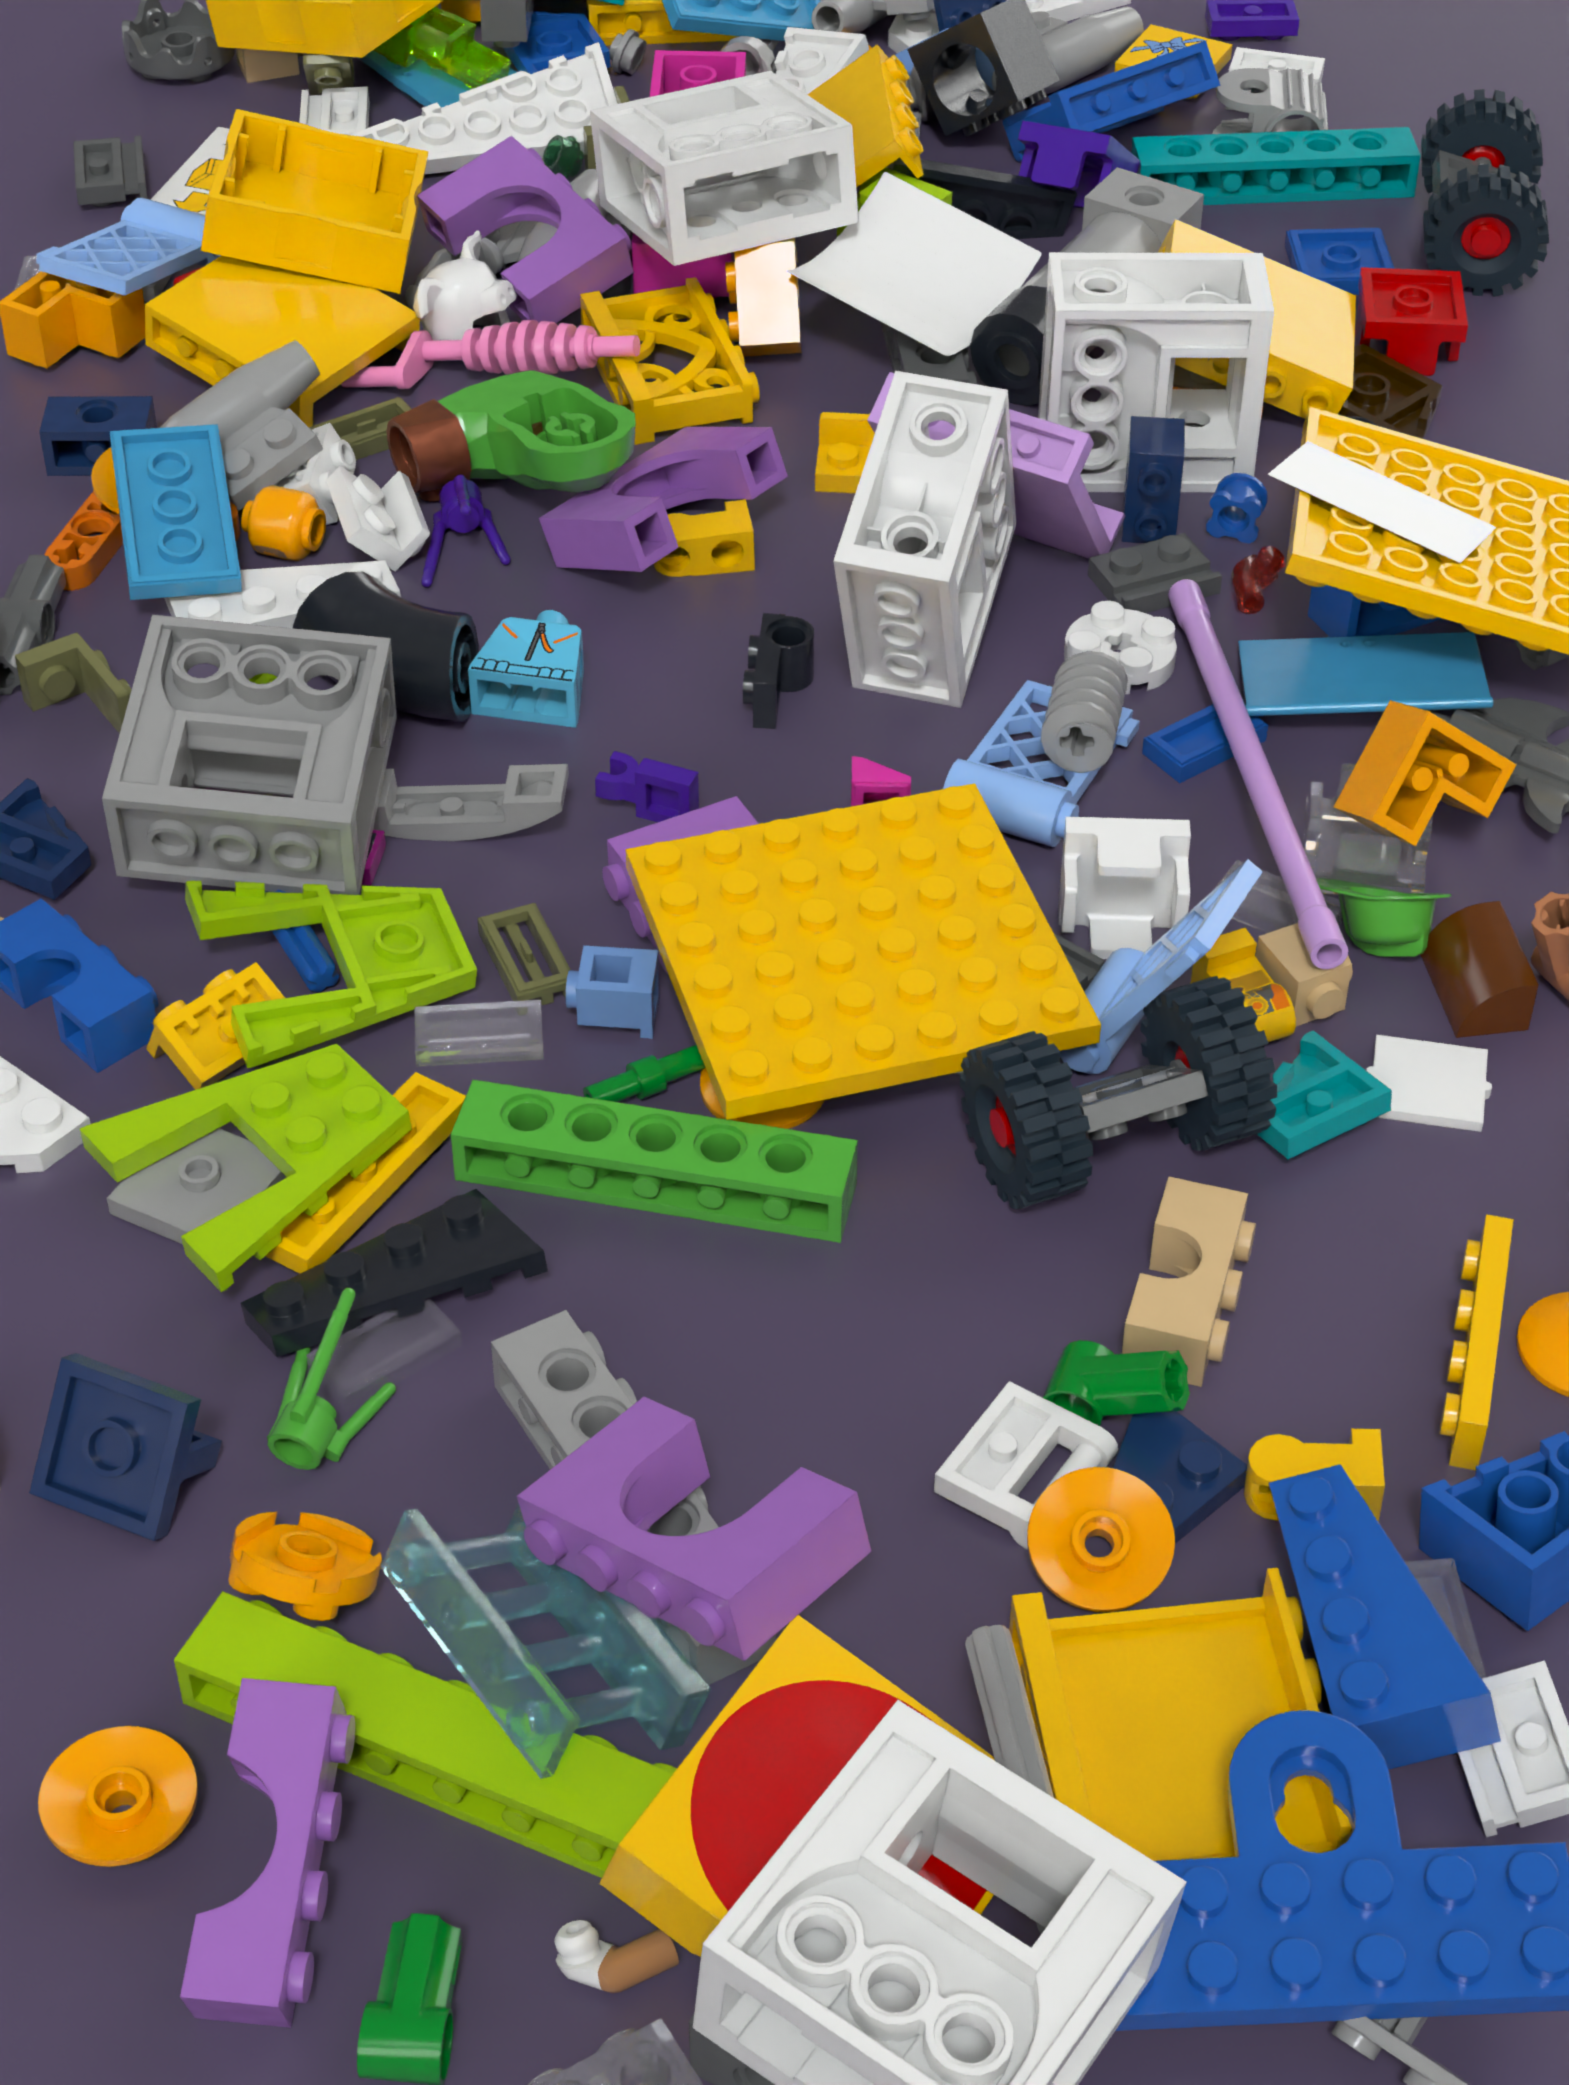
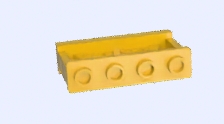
M696 277L687 278L685 286L603 299L600 291L580 294L582 325L594 327L598 336L637 335L640 341H643L640 344V354L638 356L599 357L596 364L614 403L624 406L635 413V445L655 442L654 433L738 418L742 424L753 422V404L758 403L760 399L757 377L754 372L748 373L740 346H733L730 340L726 320L718 318L711 293L705 294ZM687 318V321H686V322H677V321H675V320H678V319ZM655 343L677 348L695 356L676 375L659 365L638 363L653 352ZM645 379H656L653 382H645ZM720 384L722 385V388L714 389V387L710 385Z

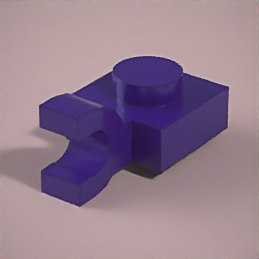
M614 751L610 756V774L599 772L595 778L596 797L636 803V817L661 822L699 809V778L697 771L648 758H643L638 766V762L632 756Z

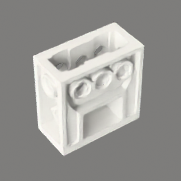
M772 71L590 110L600 206L673 266L859 223L852 124Z
M1049 252L1038 418L1090 434L1094 445L1080 474L1088 492H1124L1131 416L1185 419V452L1181 492H1215L1219 481L1233 473H1246L1254 476L1274 317V307L1263 253ZM1088 346H1099L1105 351L1098 359H1092L1085 353ZM1175 358H1229L1226 389H1172ZM1091 388L1097 389L1102 394L1097 402L1087 401L1082 395Z
M895 371L833 560L852 687L961 708L1016 527L1008 390ZM937 420H944L951 423L955 430L948 438L933 440L929 437L928 424Z
M897 1700L702 1944L693 2029L775 2085H1079L1159 1968L1187 1882ZM934 1855L1045 1927V1930L1031 1948L917 1873L929 1857Z

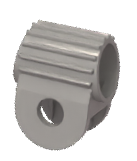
M1244 68L1230 71L1219 78L1220 86L1216 87V97L1225 105V109L1249 114L1248 118L1222 120L1221 124L1213 130L1212 134L1328 130L1325 93L1322 92V83L1315 81L1313 73L1309 75L1303 72L1302 69L1289 68L1278 72L1263 68ZM1291 115H1304V117L1299 119H1285V117Z

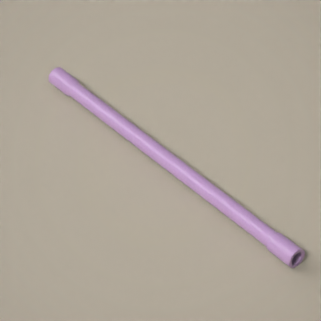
M1180 580L1173 584L1169 590L1168 598L1179 626L1186 634L1299 919V931L1312 963L1320 969L1335 968L1347 958L1348 947L1335 915L1327 907L1210 621V611L1201 589L1193 580Z

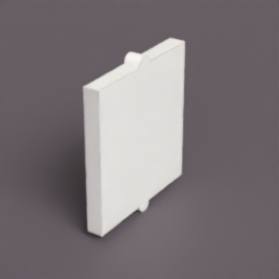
M1376 1035L1373 1066H1369L1366 1071L1392 1090L1391 1111L1376 1118L1482 1132L1485 1099L1490 1097L1492 1084L1486 1081L1488 1049Z

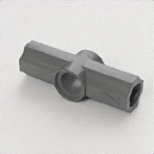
M29 555L24 564L18 565L4 598L0 597L1 695H11L13 689L20 685L15 655L52 642L54 639V611L66 586L64 568L54 564L45 555Z

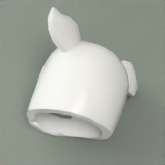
M479 230L472 236L467 237L463 243L460 259L439 264L431 269L417 287L413 308L416 317L421 320L423 330L428 331L433 340H462L465 331L473 329V325H499L501 327L504 323L510 322L505 309L516 300L517 295L509 281L497 280L485 262L478 261L482 239Z

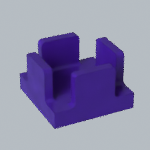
M1022 121L1018 140L1025 145V151L1018 176L1030 177L1034 183L1039 185L1076 190L1077 196L1073 207L1084 209L1085 196L1117 167L1134 173L1138 172L1140 160L1111 135Z

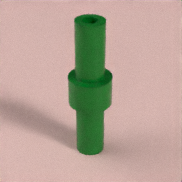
M697 1045L659 1059L649 1055L626 1065V1072L584 1087L583 1094L584 1097L619 1102L635 1095L638 1099L642 1100L665 1091L668 1082L704 1069L705 1065Z

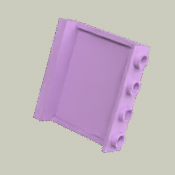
M889 372L867 420L874 433L876 432L894 376L892 372ZM1009 409L1016 508L1014 535L1088 559L1109 553L1125 518V514L1094 504L1080 476L1094 445L1090 434ZM937 420L928 424L929 437L933 440L948 438L955 430L951 423L944 420Z

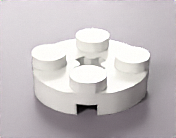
M1101 601L1092 606L1091 614L1080 617L1069 627L1065 637L1064 659L1067 660L1074 654L1086 651L1105 653L1115 658L1124 667L1128 677L1126 694H1130L1131 685H1140L1148 682V691L1165 683L1174 671L1177 650L1174 638L1175 625L1171 620L1164 617H1153L1143 612L1124 609L1121 604L1114 601Z

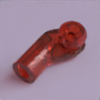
M1264 546L1259 550L1258 554L1245 557L1233 568L1231 582L1238 609L1242 613L1254 614L1263 608L1265 600L1262 590L1276 581L1278 572L1285 566V557L1277 548Z

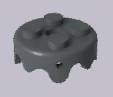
M141 0L138 14L134 21H122V40L126 61L134 70L148 79L205 81L212 76L213 72L227 65L235 54L236 48L217 46L209 12L196 0H185L182 8L174 13L164 11L159 0Z

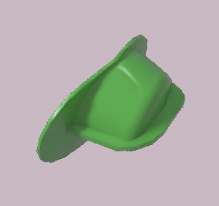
M1316 878L1320 889L1338 893L1345 930L1353 943L1366 953L1380 957H1416L1423 954L1427 948L1437 898L1451 897L1449 893H1404L1361 883Z

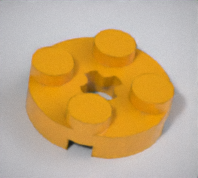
M266 1512L244 1519L235 1529L230 1553L231 1568L228 1581L229 1585L238 1592L250 1595L263 1594L279 1601L293 1604V1610L301 1617L325 1621L334 1619L337 1616L339 1606L358 1603L368 1598L376 1588L382 1562L381 1552L372 1556L370 1553L373 1540L365 1532L346 1522L320 1514L300 1512L298 1525H275L277 1512Z

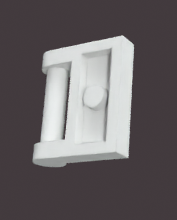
M1009 1381L935 1473L934 1492L1008 1530L1013 1539L1028 1550L1027 1529L1037 1500L1034 1504H1031L1018 1497V1494L1055 1446L1060 1444L1070 1449L1072 1454L1047 1487L1070 1472L1088 1467H1107L1118 1452V1444L1115 1438L1104 1428Z

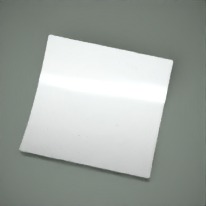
M884 172L858 212L859 223L847 225L843 232L819 255L808 263L795 269L787 270V272L945 356H951L967 348L971 343L974 329L1014 290L1021 288L1041 257V252L913 185Z

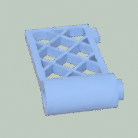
M137 198L124 209L120 222L60 248L53 246L37 253L36 263L39 264V271L126 296L193 264L206 266L221 255L201 251L205 215L150 199Z
M1027 680L967 761L957 759L953 763L943 789L975 783L1001 832L1055 847L1061 838H1064L1065 818L1079 816V806L1076 803L1101 767L1094 771L1077 773L1063 769L1053 763L1052 760L1030 763L1026 757L1045 754L1041 742V732L1046 711L1034 713L1030 705L1031 703H1036L1048 707L1052 692L1051 686ZM1122 707L1113 750L1116 745L1127 747L1139 730L1140 721L1132 719V709ZM1030 731L1035 738L1013 741L1010 735ZM1009 760L1014 767L998 768L988 764ZM1064 776L1069 784L1067 787L1043 781L1042 779Z
M1247 859L1144 953L1132 948H1120L1112 952L1084 991L1101 1023L1100 1042L1060 1051V1057L1063 1062H1067L1071 1069L1087 1074H1099L1107 1070L1144 1016L1143 1008L1212 948L1262 874V871Z

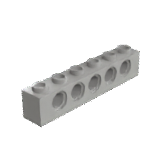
M567 1310L491 1341L495 1388L550 1470L637 1402L628 1382L624 1378L615 1380L607 1369L604 1353L594 1334L590 1331L582 1333ZM699 1486L658 1519L647 1532L664 1536H686L707 1532L719 1527L708 1512L706 1497L701 1486ZM649 1617L697 1690L760 1661L776 1641L775 1634L748 1659L743 1661L714 1645H702L688 1632L659 1617L656 1619Z

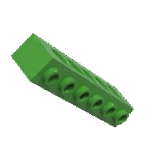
M472 1080L451 1132L454 1175L457 1181L841 1243L857 1186L858 1140L480 1080Z

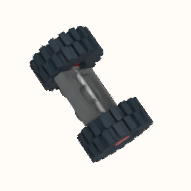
M1485 89L1474 90V99L1466 101L1464 93L1454 96L1453 108L1450 109L1444 102L1437 109V120L1430 117L1426 124V135L1422 134V177H1424V186L1428 194L1433 192L1428 200V210L1424 211L1423 217L1424 254H1426L1427 265L1430 270L1460 271L1463 291L1465 287L1472 288L1473 296H1483V289H1492L1493 297L1504 294L1503 285L1508 283L1511 284L1514 290L1523 285V274L1525 273L1532 278L1538 272V260L1544 262L1547 255V244L1549 243L1547 207L1545 199L1542 200L1541 190L1536 185L1540 180L1541 166H1543L1541 131L1539 124H1536L1535 114L1530 108L1523 112V101L1516 96L1507 103L1504 91L1495 90L1493 98H1485Z
M1214 976L1161 992L1143 1008L1147 1018L1141 1020L1140 1031L1146 1036L1147 1040L1141 1043L1142 1055L1149 1059L1150 1065L1147 1064L1073 1087L1070 1079L1073 1073L1067 1062L1060 1063L1059 1049L1054 1043L1048 1045L1047 1036L1042 1033L1036 1034L1035 1031L969 1050L966 1053L967 1057L963 1058L961 1063L965 1074L960 1075V1087L966 1096L961 1098L962 1110L969 1117L970 1123L966 1124L969 1138L974 1137L977 1149L974 1152L979 1164H985L987 1168L985 1177L991 1186L997 1184V1193L1003 1202L1009 1201L1011 1208L1023 1209L1085 1188L1088 1184L1086 1177L1091 1176L1093 1168L1087 1157L1093 1156V1144L1090 1140H1101L1123 1134L1128 1131L1126 1121L1145 1115L1148 1116V1120L1151 1122L1166 1120L1172 1129L1178 1127L1179 1139L1185 1145L1191 1143L1192 1149L1196 1151H1205L1267 1130L1271 1125L1269 1119L1274 1118L1276 1113V1107L1271 1099L1277 1098V1084L1270 1080V1073L1276 1071L1273 1058L1267 1057L1264 1045L1269 1044L1264 1030L1258 1032L1255 1025L1258 1016L1252 1006L1244 1007L1245 995L1238 987L1231 989V981L1224 977L1218 979V976Z

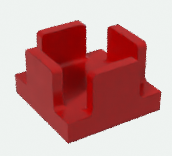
M1360 268L1358 282L1359 305L1355 326L1356 345L1365 344L1369 346L1370 339L1387 340L1386 356L1424 376H1432L1435 373L1439 345L1442 342H1445L1447 361H1458L1460 345L1465 343L1468 330L1460 271Z

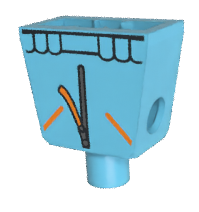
M554 610L541 612L536 620L515 617L503 619L468 668L471 714L576 728L579 719L584 674L582 630L577 625H570L563 614Z

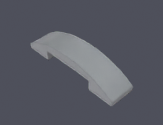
M568 764L509 765L506 784L397 787L394 769H386L373 830L385 831V836L411 840L464 841L500 836L532 827L562 812L569 776Z

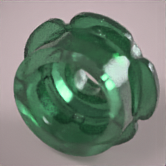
M556 135L547 144L542 160L545 166L555 175L561 173L567 179L569 176L573 177L579 172L584 154L580 150V143L576 141L575 137L568 136L565 138Z

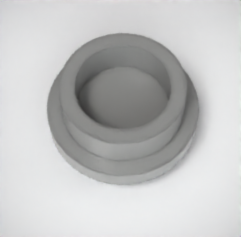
M629 29L624 35L619 33L613 40L609 49L610 59L613 60V71L619 74L623 71L633 74L639 67L644 57L647 43L639 38L637 31Z

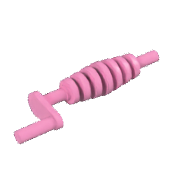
M523 320L520 323L509 322L504 323L501 327L499 325L484 327L483 330L480 328L468 329L465 331L462 340H433L430 333L426 330L414 331L396 366L365 367L341 383L343 388L397 387L398 389H410L432 368L434 361L463 360L468 370L479 372L484 369L488 373L500 374L503 371L506 375L535 370L550 375L556 374L559 370L562 372L575 371L578 366L580 369L593 368L596 366L599 357L638 356L640 354V339L637 335L598 336L592 326L580 325L577 328L574 324L560 323L557 325L555 322L541 321L539 323L536 320Z

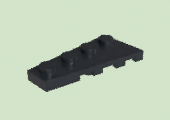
M901 158L888 165V168L916 178ZM921 159L924 175L919 177L918 180L951 191L953 207L1015 239L1063 236L1077 196L1076 190L1039 185L1034 183L1030 177Z
M474 1189L464 1195L455 1196L447 1200L443 1205L406 1223L397 1224L389 1228L385 1233L346 1252L337 1253L327 1259V1261L286 1281L275 1283L268 1287L266 1291L240 1304L246 1325L276 1357L321 1343L341 1293L346 1288L354 1289L356 1295L340 1337L363 1330L364 1318L379 1313L398 1315L399 1318L425 1311L424 1299L461 1288L466 1298L493 1289L490 1278L521 1269L526 1279L548 1272L544 1250L480 1191Z

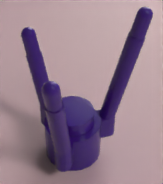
M457 475L454 480L449 481L443 486L440 492L441 510L433 514L434 527L421 580L422 586L426 588L432 584L444 533L448 528L459 533H467L474 530L477 526L482 527L500 562L503 565H508L511 562L506 547L493 523L491 511L483 507L482 493L479 487L473 481L467 480L465 476Z

